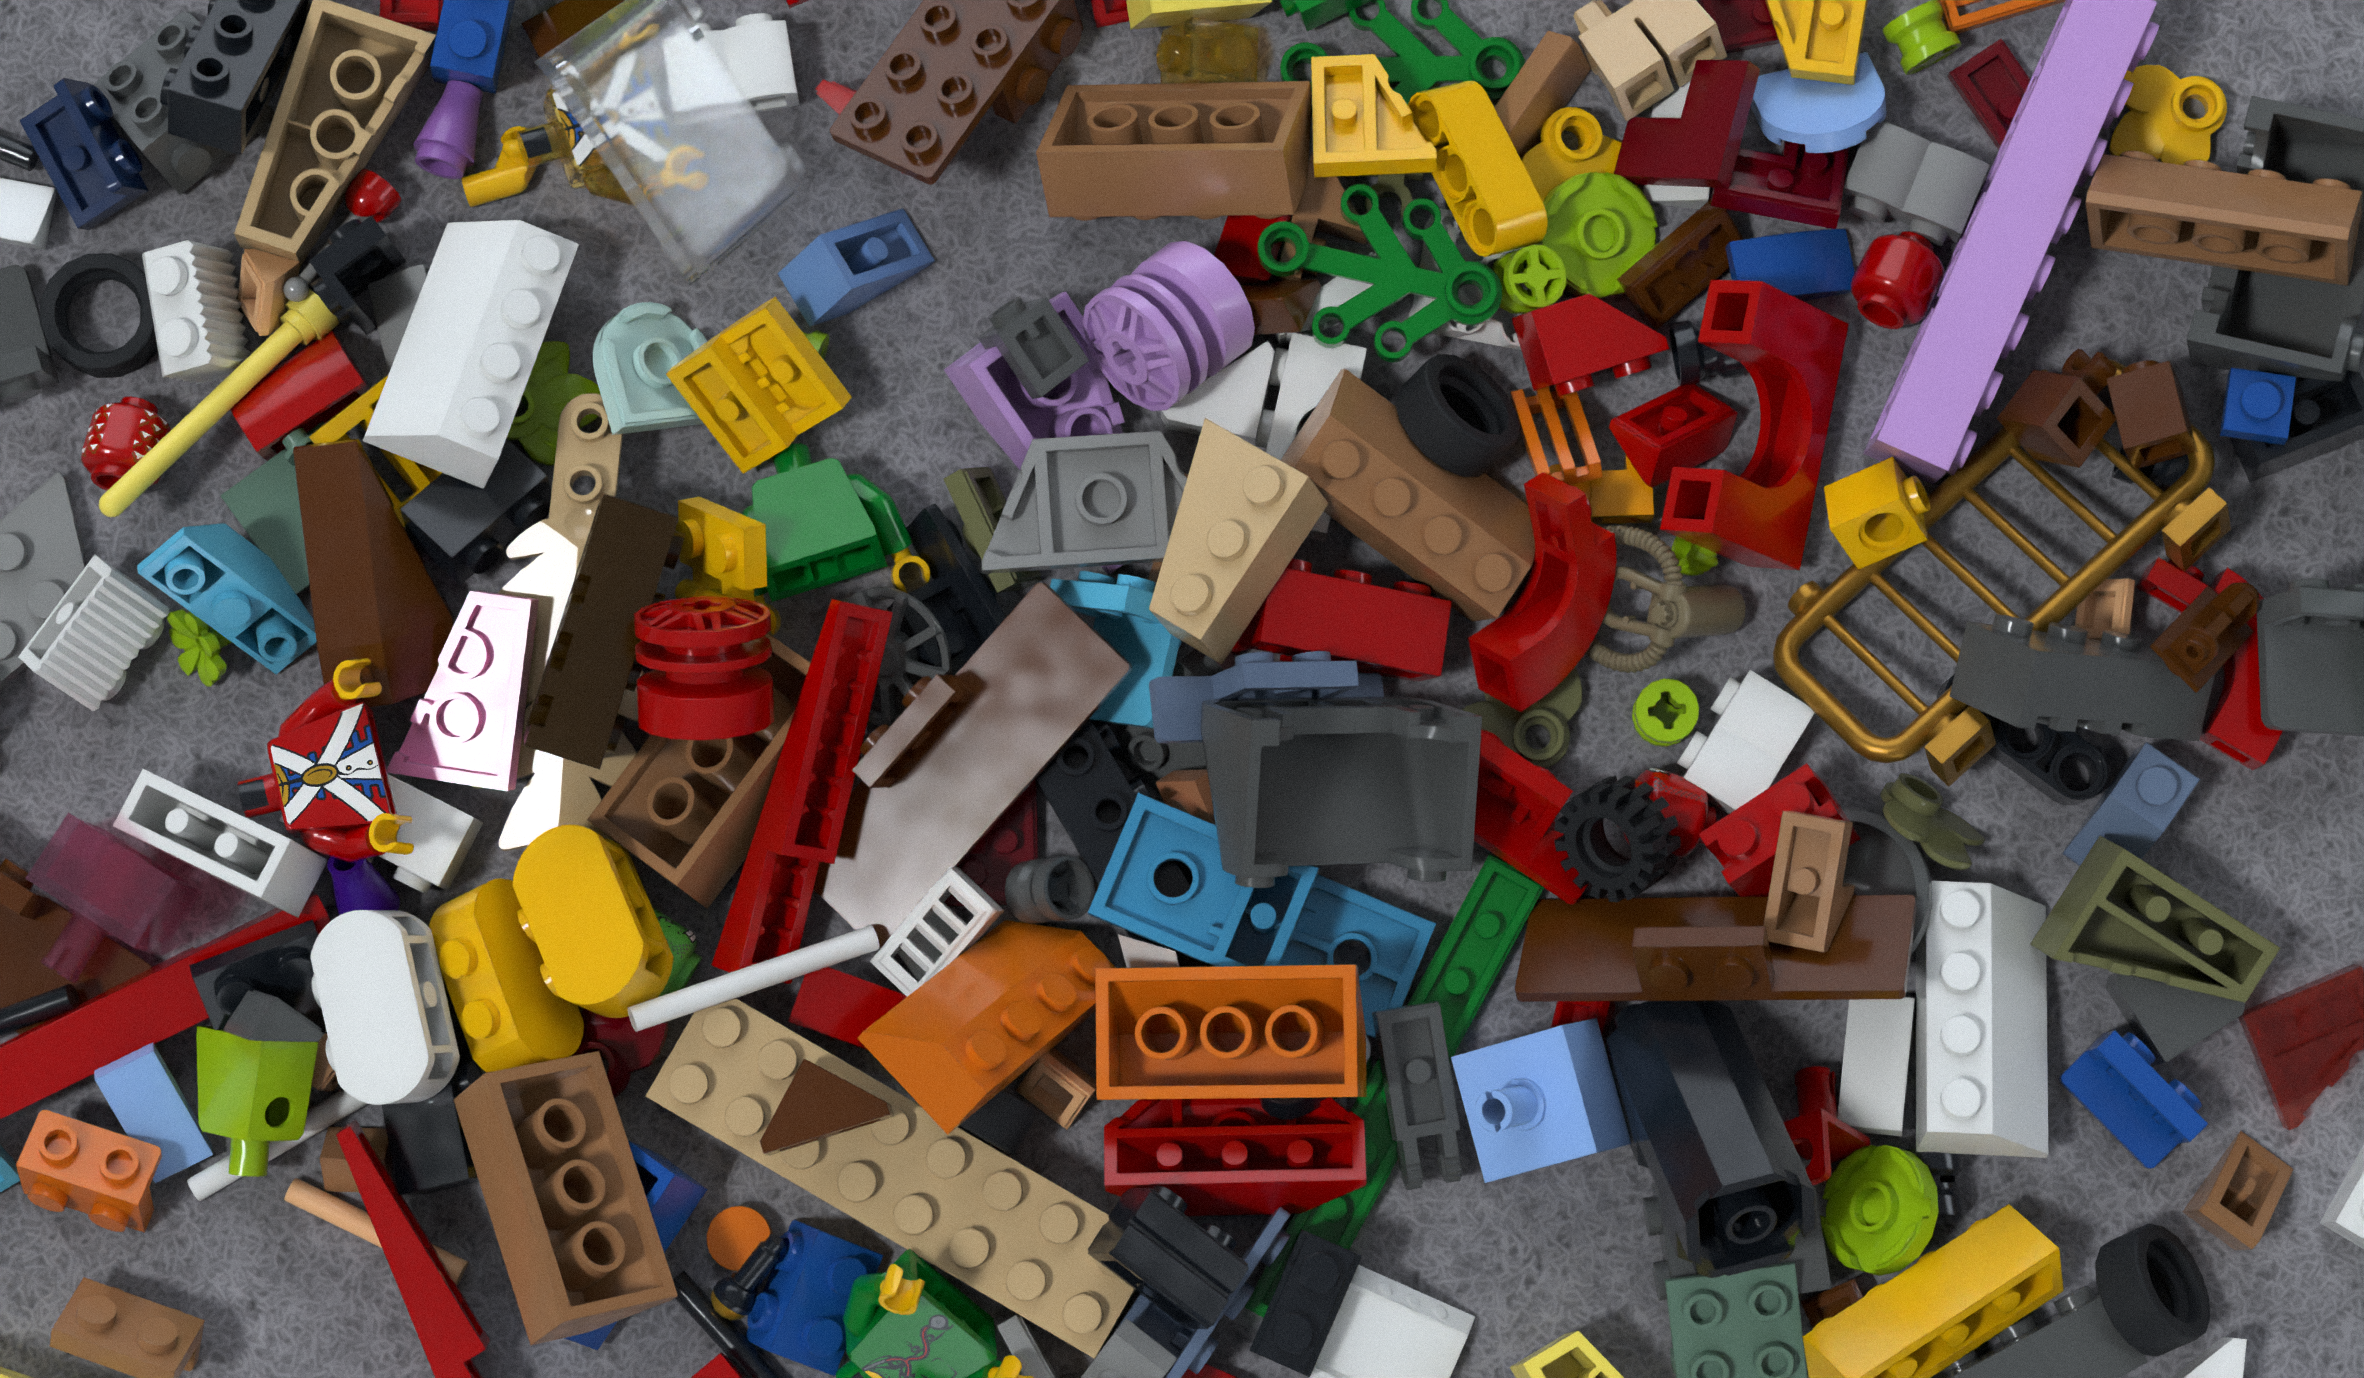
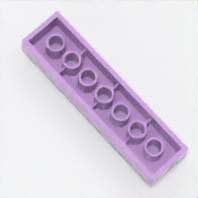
M2065 1L1944 271V279L1927 315L1923 318L1863 454L1879 461L1894 457L1903 472L1912 476L1915 475L1919 479L1931 484L1937 482L1946 473L1954 475L1958 467H1963L1977 437L1976 432L1967 429L1973 415L1980 417L1984 409L1988 410L2003 378V374L1994 371L1995 365L1999 358L2005 360L2010 350H2015L2030 316L2019 312L2024 300L2031 302L2035 293L2041 292L2056 258L2046 254L2050 242L2056 245L2061 235H2066L2081 204L2082 199L2073 196V190L2076 185L2082 187L2087 177L2093 175L2104 153L2108 141L2099 138L2098 134L2101 128L2107 130L2113 119L2119 117L2132 90L2133 83L2123 78L2127 70L2133 73L2139 60H2144L2157 34L2159 25L2149 21L2157 4L2156 1Z

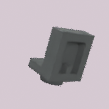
M1019 296L1008 301L988 317L993 326L978 337L985 349L991 347L998 348L1032 399L1041 398L1089 361L1047 297L1024 303Z

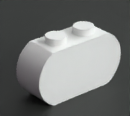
M355 910L334 918L318 935L310 958L314 972L312 992L317 1004L322 1008L328 1035L326 1055L330 1066L336 1072L338 1084L356 1100L374 1105L415 1103L435 1096L453 1077L460 1055L432 930L416 916L395 910Z

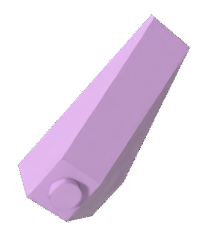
M1067 292L1058 294L1050 299L1049 302L1089 361L1041 398L1032 399L997 347L985 349L981 342L944 369L978 421L1019 470L1032 439L1123 433L1121 423L1125 421L1119 402L1114 403L1108 380L1098 368L1087 346L1082 324L1083 316ZM1122 565L1101 567L1107 574H1112Z

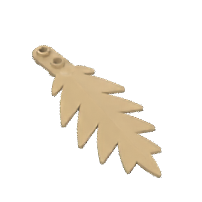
M587 393L575 397L567 403L560 415L549 518L537 522L522 532L506 549V554L511 560L534 556L539 557L523 568L498 593L539 599L526 699V705H531L525 709L517 779L533 776L519 795L504 825L498 843L503 851L527 847L543 832L557 826L569 824L589 828L602 835L603 838L613 840L587 820L602 800L591 779L612 787L637 754L627 737L621 732L615 752H605L599 770L524 746L523 739L529 715L602 492L617 496L623 434L612 435L602 397L596 393ZM589 414H595L602 418L601 427L593 433H585L579 429L581 419ZM581 476H590L596 481L593 491L587 495H578L573 492V484ZM636 686L634 692L624 691L617 714L638 723ZM472 786L475 789L483 788L478 786Z

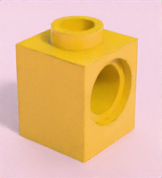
M1890 457L1824 486L1830 530L1858 570L1928 540L1923 514L1931 509L1927 493L1917 476L1914 475L1907 478L1894 457Z

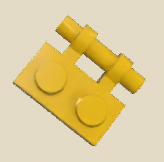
M702 497L678 500V523L675 530L686 533L679 559L681 563L692 567L693 580L684 579L677 585L675 590L676 599L713 596L754 601V589L767 587L766 524Z

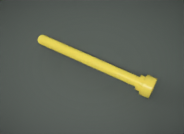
M309 289V293L304 300L300 302L289 300L285 304L287 312L280 317L282 325L101 496L99 509L102 514L107 517L119 516L299 343L308 345L313 339H322L339 324L337 317L330 312L316 293Z

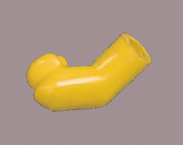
M523 126L509 128L500 139L503 147L495 167L462 177L465 195L471 208L520 194L528 187L541 160V155L528 159L523 140L520 136V133L531 130Z

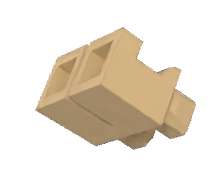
M1592 0L1575 11L1573 17L1580 32L1578 37L1591 70L1602 80L1610 92L1614 104L1626 121L1674 91L1669 74L1678 86L1681 87L1691 80L1696 60H1723L1727 57L1716 22L1697 0H1629V4L1613 14L1602 0Z

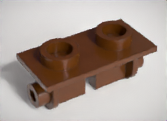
M2232 583L2218 595L2208 585L2149 647L2165 662L2173 674L2180 677L2197 693L2254 632L2246 622L2259 609L2260 602L2257 589L2249 583Z

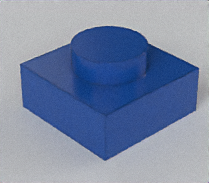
M2231 367L2227 377L2220 436L2285 445L2289 435L2296 377Z

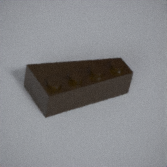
M602 492L523 734L524 746L599 770L605 752H615L626 718L617 714L625 690L635 691L637 686L636 680L640 677L643 665L636 661L635 645L641 639L635 636L634 613L642 607L665 600L666 594L656 591L662 569L666 567L674 570L686 534L675 530L678 521L677 516Z

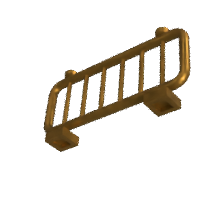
M2109 359L2117 368L2114 376L2120 375L2126 366L2116 360ZM2192 423L2191 427L2198 452L2187 455L2189 459L2188 469L2165 492L2139 469H2134L2132 463L2106 439L2102 438L2095 447L2154 500L2119 534L2111 530L2028 455L2005 427L1965 461L1962 468H1958L1954 475H1950L1928 495L1931 509L1923 513L1927 532L1960 500L1965 498L2060 585L2051 596L2024 619L2034 623L2033 631L2048 632L2049 623L2061 622L2161 529L2166 556L2185 572L2231 530L2228 504L2209 487L2202 493L2212 479L2215 458L2211 444ZM2010 455L2108 543L2073 576L2069 577L1974 490L1982 480ZM1927 532L1928 540L1921 544L1998 615L2020 618ZM1905 550L1859 570L1853 563L1826 589H1822L1815 581H1809L1802 585L1788 602V609L1795 617L1786 624L1776 639L1773 650L1775 670L1784 684L1855 752L1870 761L1887 764L1903 761L1924 747L1931 770L1949 787L1996 744L1990 720L1978 709L1950 697L1952 686L1928 707L1833 617L1871 582L1957 663L1960 648L1880 574ZM1823 625L1826 626L1919 716L1903 731L1893 737H1879L1872 733L1803 667L1798 656L1799 649L1803 643Z

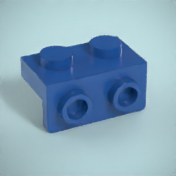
M2113 1030L2101 1034L2060 1075L2059 1081L2143 1167L2151 1169L2178 1144L2191 1142L2208 1123L2197 1113L2202 1107V1103L2183 1083L2174 1078L2168 1084L2150 1066L2156 1058L2141 1040L2130 1032L2121 1037Z
M793 1220L788 1231L780 1237L786 1246L780 1252L781 1257L773 1266L763 1292L755 1298L752 1311L747 1318L748 1330L745 1337L749 1342L771 1353L835 1376L846 1349V1331L843 1315L853 1281L860 1275L876 1273L883 1255L803 1222Z

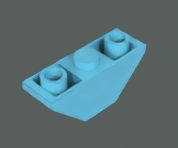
M225 523L183 527L137 565L139 575L274 674H278L317 642L314 619L272 559Z

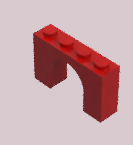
M1710 280L1698 342L1737 360L1750 373L1755 383L1760 403L1759 437L1752 459L1740 476L1720 469L1672 467L1660 530L1749 567L1800 571L1849 326L1848 323L1763 281Z

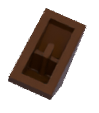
M803 1059L765 1130L760 1144L763 1154L773 1155L892 1118L894 1113L891 1104Z

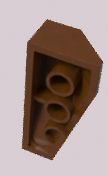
M357 438L294 447L293 454L317 648L324 685L333 679L334 671L341 662L368 658L371 660V664L361 670V684L380 682L382 691L374 697L358 698L355 704L365 702L368 707L390 705L427 692L439 667L437 660L455 624L454 615L444 596L441 597L424 567L425 561L416 544H412L393 509L394 504L361 442Z

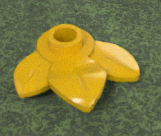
M2161 65L2138 66L2133 73L2127 70L2123 79L2133 83L2132 90L2125 103L2130 111L2123 116L2112 134L2109 145L2111 155L2120 156L2125 151H2139L2150 154L2157 160L2160 159V162L2183 165L2189 160L2208 161L2211 150L2210 135L2219 129L2227 114V101L2221 88L2212 80L2201 76H2189L2180 79ZM2188 99L2199 100L2205 108L2204 117L2200 119L2188 117L2183 110L2184 101Z
M1566 107L1557 110L1547 118L1541 130V143L1527 151L1521 160L1542 201H1544L1550 190L1572 176L1589 172L1614 174L1622 143L1603 135L1599 122L1592 114L1581 108ZM1564 130L1576 135L1578 139V148L1576 150L1568 149L1563 143L1561 136Z

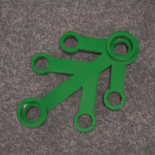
M1384 0L1371 1L1379 9L1378 15L1372 20H1362L1355 13V9L1348 12V18L1355 28L1362 31H1371L1398 56L1377 57V59L1389 76V84H1398L1393 91L1401 94L1407 105L1414 94L1430 90L1436 83H1460L1464 81H1476L1486 91L1490 100H1500L1525 64L1523 54L1514 43L1501 37L1481 39L1449 9L1447 0H1434L1441 6L1442 10L1441 14L1435 19H1425L1419 14L1417 7L1424 0H1412L1411 18L1422 29H1436L1461 56H1435L1386 10ZM1303 42L1293 45L1282 57L1280 64L1281 81H1298L1293 75L1297 65L1301 63L1311 64V57L1328 55L1321 47L1313 43ZM1488 60H1498L1504 65L1506 73L1500 79L1492 80L1483 74L1482 65Z
M1355 184L1344 191L1340 210L1343 218L1348 223L1359 226L1378 258L1309 243L1305 232L1298 225L1287 221H1280L1269 225L1259 237V261L1266 271L1275 276H1291L1300 269H1305L1372 285L1340 306L1325 307L1315 314L1312 321V335L1315 341L1325 348L1341 346L1348 339L1351 329L1408 294L1435 300L1402 323L1399 321H1388L1377 329L1374 338V348L1377 355L1384 361L1391 363L1402 361L1409 355L1412 344L1451 320L1466 326L1482 324L1495 315L1501 304L1502 285L1497 274L1483 263L1464 260L1441 224V211L1439 207L1430 199L1418 198L1411 201L1404 210L1402 224L1405 232L1410 237L1424 241L1441 273L1415 267L1380 212L1377 193L1365 184ZM1355 195L1366 196L1371 201L1372 208L1364 215H1356L1348 208L1347 203L1349 199ZM1425 209L1433 215L1434 223L1427 229H1418L1411 224L1410 215L1415 210ZM1278 242H1288L1294 247L1296 253L1290 261L1279 262L1271 255L1272 247ZM1466 284L1475 285L1480 289L1482 299L1474 305L1464 304L1458 297V290ZM1327 317H1335L1341 321L1343 331L1337 337L1328 338L1320 332V322ZM1396 331L1402 334L1406 341L1404 348L1398 352L1386 350L1381 343V338L1387 332Z

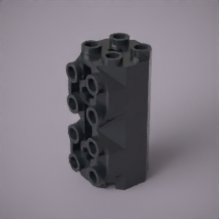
M1716 1000L1646 1001L1641 1004H1632L1625 1007L1615 1017L1614 1024L1616 1030L1606 1039L1608 1061L1629 1133L1630 1147L1638 1165L1650 1169L1659 1190L1662 1221L1677 1257L1691 1262L1698 1274L1709 1278L1723 1275L1731 1276L1780 1263L1782 1260L1787 1259L1795 1249V1238L1801 1231L1803 1238H1805L1816 1227L1815 1190L1731 1008Z

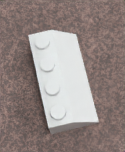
M521 220L447 223L363 441L484 489L501 454L579 244Z
M1931 881L1932 908L1925 933L1916 948V1152L2047 1158L2049 1152L2046 954L2030 944L2046 920V906L1992 883Z

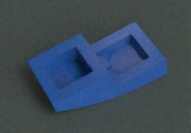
M1846 229L1814 230L1732 241L1725 247L1732 280L1763 281L1802 301L1852 293L1851 282L1855 271Z

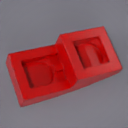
M826 967L805 974L788 1022L868 1050L857 1038L864 1030L907 996Z

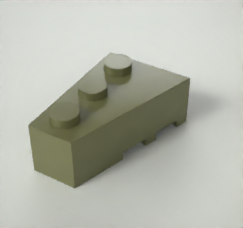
M2100 835L2030 943L2052 959L2069 963H2081L2107 969L2117 974L2133 975L2164 982L2170 986L2246 1003L2280 950V947L2126 849Z

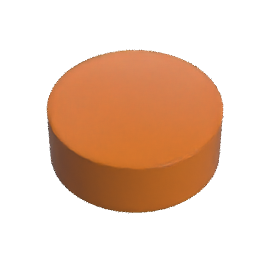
M735 1206L721 1211L714 1217L709 1225L706 1241L710 1255L720 1266L738 1271L761 1241H765L773 1233L768 1220L760 1212L749 1207Z

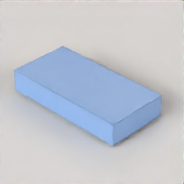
M153 1042L94 1070L95 1081L127 1136L160 1147L162 1158L153 1177L155 1183L213 1155V1146L205 1132H202L197 1117Z

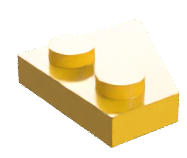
M1765 0L1792 78L1855 84L1868 0Z
M1375 54L1311 57L1314 177L1437 172L1436 148L1431 141L1426 143L1413 122L1412 111L1401 94L1396 93L1390 87L1389 76Z

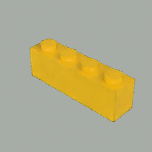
M2010 1204L2006 1205L1991 1216L1976 1221L1966 1232L1938 1250L1926 1253L1916 1264L1885 1284L1873 1287L1863 1298L1837 1315L1820 1321L1812 1331L1802 1336L1809 1378L1933 1377L2064 1291L2059 1247Z

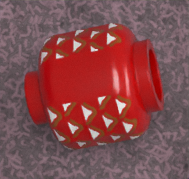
M124 397L120 403L105 404L93 413L82 448L81 462L87 471L91 473L92 482L101 489L108 491L172 430L167 421L157 414L158 408L153 403L138 397ZM161 476L151 486L158 483Z

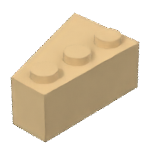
M1205 418L1149 610L1171 635L1223 664L1329 503L1309 476Z

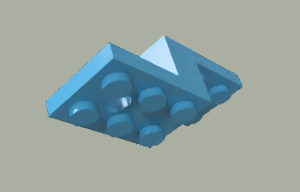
M1138 793L1088 911V915L1203 962L1208 967L1334 965L1333 953L1338 945L1349 940L1358 941L1366 946L1371 956L1370 967L1359 976L1366 1035L1376 1039L1372 1012L1402 1007L1436 926L1434 922L1318 874L1319 868L1312 865L1289 866L1287 875L1275 877V886L1252 888L1235 884V875L1225 872L1222 868L1216 825ZM1167 861H1180L1191 870L1193 876L1191 887L1185 894L1179 897H1167L1161 894L1154 884L1156 870Z

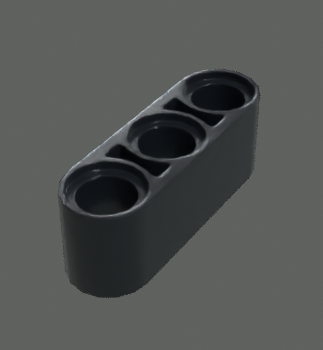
M1954 675L1942 684L1937 694V699L1952 686ZM1981 712L1990 720L1996 744L1987 753L2053 801L2062 805H2077L2094 797L2103 789L2108 777V766L2105 758L2094 746L2076 733L2056 731L2048 728L2049 725L2036 723L2034 729L2036 746L2030 753H2021L2014 750L2008 743L2006 729L2009 723ZM2074 758L2081 761L2087 768L2089 779L2083 791H2073L2061 782L2059 767L2063 759Z

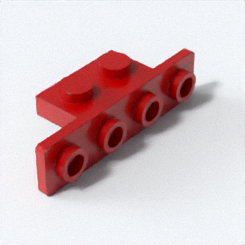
M1481 730L1474 841L1566 903L1574 905L1588 884L1580 889L1573 882L1579 873L1574 867L1565 872L1560 862L1569 857L1567 851H1556L1554 843L1556 839L1564 835L1554 830V819L1573 790L1559 782L1549 770L1532 764L1505 746L1502 740L1495 734Z

